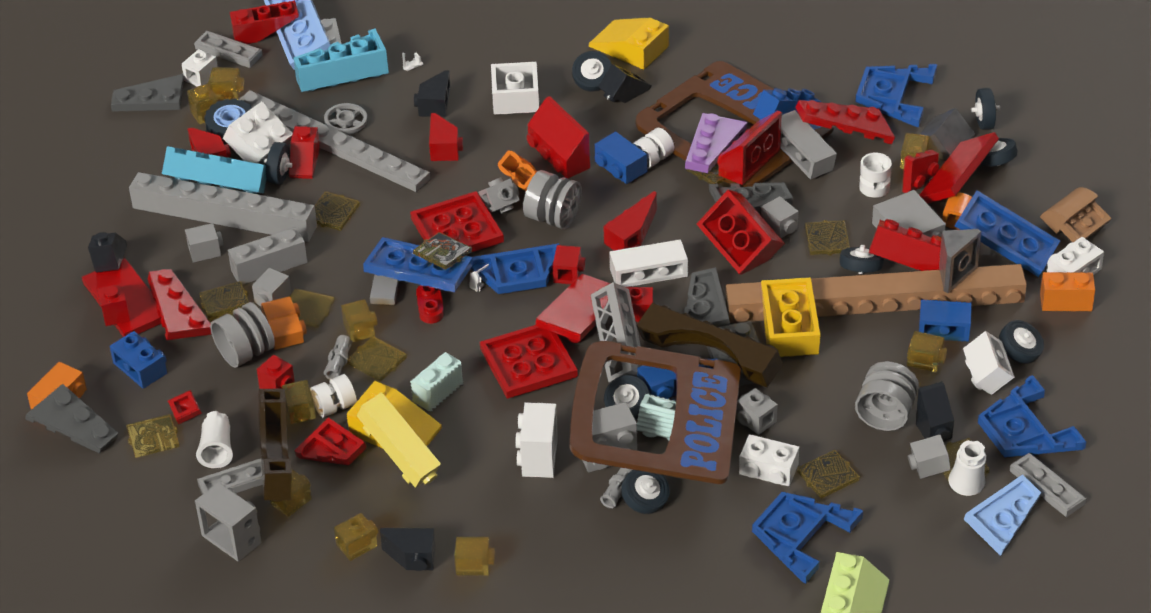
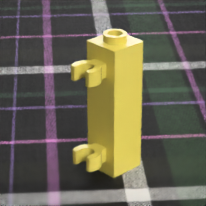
M382 392L361 406L357 417L363 423L364 431L369 437L372 435L403 472L402 477L408 484L412 483L416 488L422 483L425 485L429 484L438 476L436 472L441 463Z

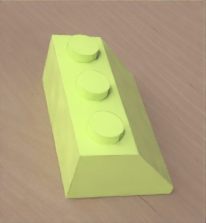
M836 552L821 613H882L889 579L866 558Z

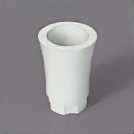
M218 411L208 413L202 424L201 438L196 457L205 467L222 468L228 465L233 458L229 419L226 414L219 413Z
M967 440L962 443L957 452L955 464L949 474L948 481L951 488L961 495H976L985 486L986 454L984 452L985 447L979 441L972 442Z

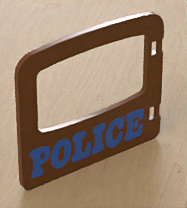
M716 61L698 75H694L658 99L652 106L640 111L636 116L635 124L637 129L644 135L655 128L665 130L673 140V154L686 161L691 143L659 123L660 119L690 99L700 97L754 125L760 120L753 113L763 90L774 89L724 61ZM706 75L710 77L707 80L702 79ZM659 107H662V108H663V109H662L661 111H659V112L655 111V110H656L657 108H659ZM809 124L819 133L822 139L834 131V126L829 129ZM780 148L779 152L743 185L740 184V187H753L755 183H763L791 163V158ZM717 165V166L713 167V168H712L713 171L719 172V170H717V169H719V168H717V167H719V166ZM712 171V172H708V173H712V174H710V175H712V176L715 175L716 177L719 178V176H718L717 174H714L713 171ZM723 177L720 179L730 185L731 183H736Z
M599 341L591 344L587 348L582 362L573 401L569 446L573 455L580 460L713 484L725 483L728 480L740 367L733 362L702 359L698 356L640 346L621 345L622 343ZM620 351L635 353V356L622 354ZM614 360L675 372L677 384L675 416L670 440L663 454L601 445L593 441L592 422L595 397L600 377L607 361ZM699 364H700V365H705V366H711V367H714V368H713V369H710V368H704V367H698V366H699Z

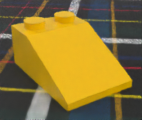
M653 18L613 20L589 42V47L644 70L669 47V25Z
M811 278L762 280L761 290L766 344L774 346L779 351L780 357L819 354L820 330Z
M377 381L371 384L347 413L349 432L361 440L380 448L382 447L372 435L369 437L364 431V425L357 417V414L364 403L381 392L426 446L430 444L442 429V425L397 389Z

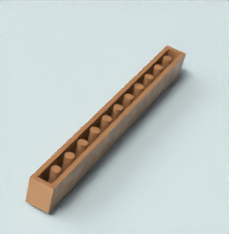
M1021 264L978 267L949 293L944 292L940 270L811 279L817 317L920 310L921 299L971 303V306L1023 303L1025 301L1027 285ZM761 282L726 285V308L730 323L764 321Z

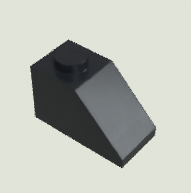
M612 64L598 87L605 92L603 96L615 103L616 100L627 103L650 90L652 85L637 74Z
M444 70L420 84L418 93L414 94V107H418L419 116L431 117V113H436L441 117H446L451 90L449 70Z
M100 232L92 235L88 250L95 273L118 270L120 268L127 248V242L116 232Z
M941 381L918 389L916 426L925 439L941 435L944 442L953 438L954 417L945 385Z
M380 528L382 550L404 569L416 571L434 570L436 548L434 528Z

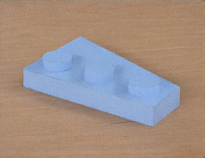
M1021 475L967 512L964 520L1001 556L1038 501L1041 492L1024 475Z

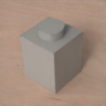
M779 196L761 206V217L780 238L798 229L799 211Z
M213 223L185 229L187 245L193 263L221 256L219 246H223L221 232L215 231Z
M268 268L252 285L254 302L261 306V303L289 297L292 294L289 276L271 268Z
M941 435L910 443L912 454L908 455L909 464L912 470L917 469L920 479L950 470L948 452Z

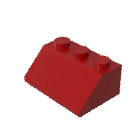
M550 96L546 97L527 124V141L531 147H534L541 154L544 160H548L558 173L560 172L565 178L569 179L590 169L589 132Z
M776 111L759 120L750 129H747L738 140H735L726 151L722 152L717 160L719 165L718 176L743 185L779 152L782 112Z
M729 189L697 223V226L740 275L769 261L785 244L741 193Z

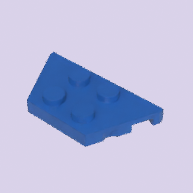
M559 243L473 257V265L470 269L476 272L489 264V267L478 274L497 294L547 287L553 272L554 256Z

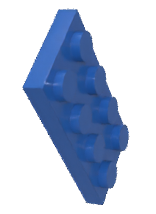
M979 191L975 192L955 224V227L960 230H980L981 243L1012 262L1021 264L1022 268L1037 277L1040 276L1049 258L1060 243V240Z
M382 237L363 263L364 272L377 276H385L399 281H407L421 286L455 292L472 267L473 257L459 255L445 265L439 262L440 260L435 259L433 255L438 252L437 254L446 256L450 252L437 249L426 256L433 248L427 247L423 251L418 252L424 246Z

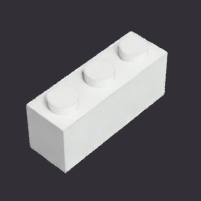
M680 239L610 251V271L614 283L623 287H630L688 277V258Z

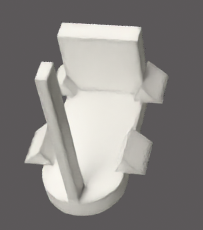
M402 53L403 69L408 71L423 65L421 57L414 53L415 58H413V61L409 62L408 60L405 62V53Z
M489 264L476 272L470 273L469 288L477 292L484 287L485 284L481 282V277H479L478 273L489 267Z

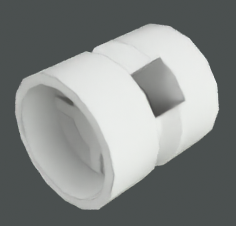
M655 128L646 134L645 137L633 143L647 154V169H650L674 151L672 138L662 128Z
M869 153L862 158L859 188L864 195L879 198L889 192L892 163L888 156L882 153Z
M345 374L330 379L329 384L323 382L310 387L313 404L322 418L336 413L338 407L343 410L357 402L353 386Z

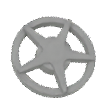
M342 103L326 111L324 123L345 134H352L365 128L367 113L356 104ZM341 109H352V110H355V111H353V112H352V111H349V110H343V111H341ZM336 111V119L328 120L329 116ZM360 113L363 116L362 122L355 120V117ZM333 125H339V126H341L342 128H337V127H335V126H333Z

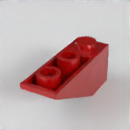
M295 1L230 12L234 40L244 44L259 42L299 17Z
M653 191L648 196L643 197L638 203L626 209L622 214L603 226L604 244L616 251L642 245L657 211V192Z

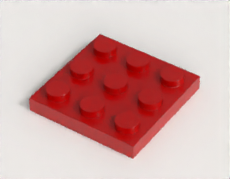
M477 191L410 212L411 220L424 242H432L428 240L441 233L470 247L461 255L504 242L502 231ZM431 244V245H432L431 248H433V249H435L436 247L439 246V245H437V244H435V245Z
M535 325L480 342V350L507 399L578 377V370L557 333Z

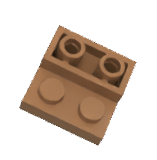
M1083 187L1073 190L1040 216L1056 234L1062 231L1072 242L1081 237L1088 239L1111 220V217L1095 202L1098 195Z

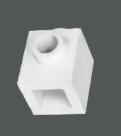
M200 49L182 63L184 81L199 88H203L219 74L216 56Z

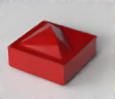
M191 390L168 400L178 424L202 414Z

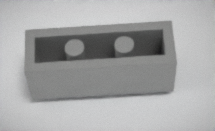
M795 110L782 115L780 148L810 180L832 171L837 155L834 149L808 123L803 122Z
M296 227L228 250L231 271L237 282H240L239 285L258 280L268 268L282 272L307 263L305 242Z

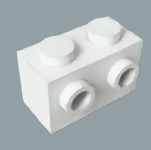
M1081 237L1075 242L1069 243L1066 248L1049 258L1047 272L1093 273L1094 275L1102 269L1104 251L1084 237Z
M987 331L963 348L966 356L965 363L972 374L971 381L977 389H983L992 395L1015 378L1002 341Z
M749 434L739 456V474L790 486L799 465V446Z

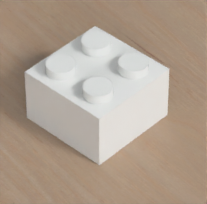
M536 62L491 64L494 115L536 112L539 108Z
M261 101L228 126L223 139L244 161L264 165V160L267 159L272 144L274 142L289 144L293 133Z
M525 403L524 412L518 415V429H521V431L516 432V448H520L517 451V466L522 467V477L553 478L558 441L556 404Z

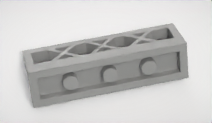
M612 282L591 294L600 341L612 342L615 337L617 343H622L621 345L641 347L629 289ZM608 295V302L605 309H602L600 299ZM610 315L612 316L613 323L609 331H607L605 323ZM620 351L622 354L635 356V353ZM607 361L605 369L608 383L624 375L637 377V368L643 365L621 362L623 370L615 374L614 368L617 361Z

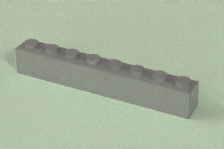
M140 172L137 173L129 186L134 209L270 235L296 227L306 242L310 241L317 228L315 205Z

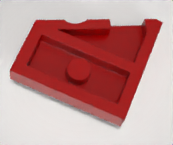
M927 150L924 153H916L915 157L910 155L905 157L902 192L907 193L922 188L924 183L938 172L939 153Z
M328 417L294 452L296 457L300 459L350 465L367 447L363 440Z

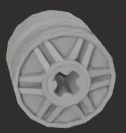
M543 170L536 172L527 187L524 197L523 212L525 217L539 222L546 220L547 224L565 230L573 222L578 212L582 197L581 184L574 180L570 181L565 177L559 179L557 175Z
M251 302L244 304L242 308L239 307L233 310V316L225 314L211 322L210 329L214 342L223 358L234 368L252 360L253 354L259 356L264 351L266 352L274 348L275 340L272 329L262 311Z
M885 361L872 365L865 376L862 388L855 402V410L859 418L867 425L879 430L891 431L903 427L908 420L912 404L919 389V382L915 374L907 367L894 362Z

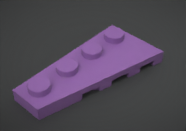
M702 113L686 159L685 169L708 173L716 165L719 155L726 151L732 142L739 139L740 133L746 131L748 122L720 117L712 113Z

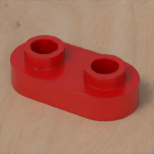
M419 285L416 289L420 319L429 324L441 321L444 317L441 289Z

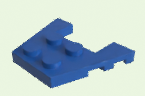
M929 64L928 68H918L917 65H909L908 69H895V66L866 67L856 94V102L866 107L878 108L883 114L919 127L924 107L902 104V100L909 81L933 84L937 72V64Z
M1033 375L1029 376L1021 387L1016 386L1012 389L1011 394L1004 400L999 399L978 415V424L1004 457L1023 456L1028 453L1034 455L1085 449L1086 441L1074 426L1049 434L1026 405L1027 403L1044 398L1045 394L1044 388Z
M781 492L752 524V532L806 584L819 569V561L801 552L802 547L825 521L850 533L863 518V510L853 508V511L840 508V504L830 503L828 506L815 503L813 498Z

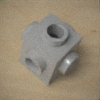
M501 177L488 182L490 187L479 191V195L490 213L498 209L501 213L514 208L512 203L519 201L518 188L515 183H512L511 178L505 181Z
M755 388L749 393L742 395L737 401L736 419L759 435L777 422L778 404L772 401L768 395L761 393Z

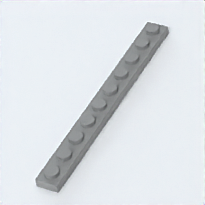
M251 90L239 99L249 103L252 108L262 101L292 133L295 126L318 127L321 149L412 191L417 192L430 180V172Z

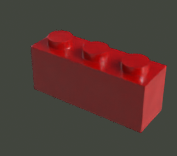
M890 219L885 221L879 220L869 253L920 271L940 270L939 261L942 237L923 235V232L919 229L900 227L898 222Z

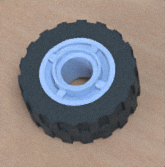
M234 98L224 99L223 101L216 102L214 105L212 104L204 117L206 132L219 135L223 144H227L223 137L228 126L252 109L251 105L243 100Z

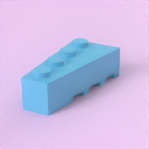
M376 29L369 30V35L360 37L359 34L350 37L351 41L344 44L339 42L330 44L331 46L327 50L319 48L294 57L296 80L301 92L314 91L317 88L326 86L333 87L340 83L356 82L360 79L379 77L382 74L389 73L386 49Z
M169 146L166 148L162 169L163 175L174 176L175 179L183 181L195 180L197 183L211 186V184L220 185V188L234 190V188L242 189V192L257 194V192L264 193L267 179L266 165Z

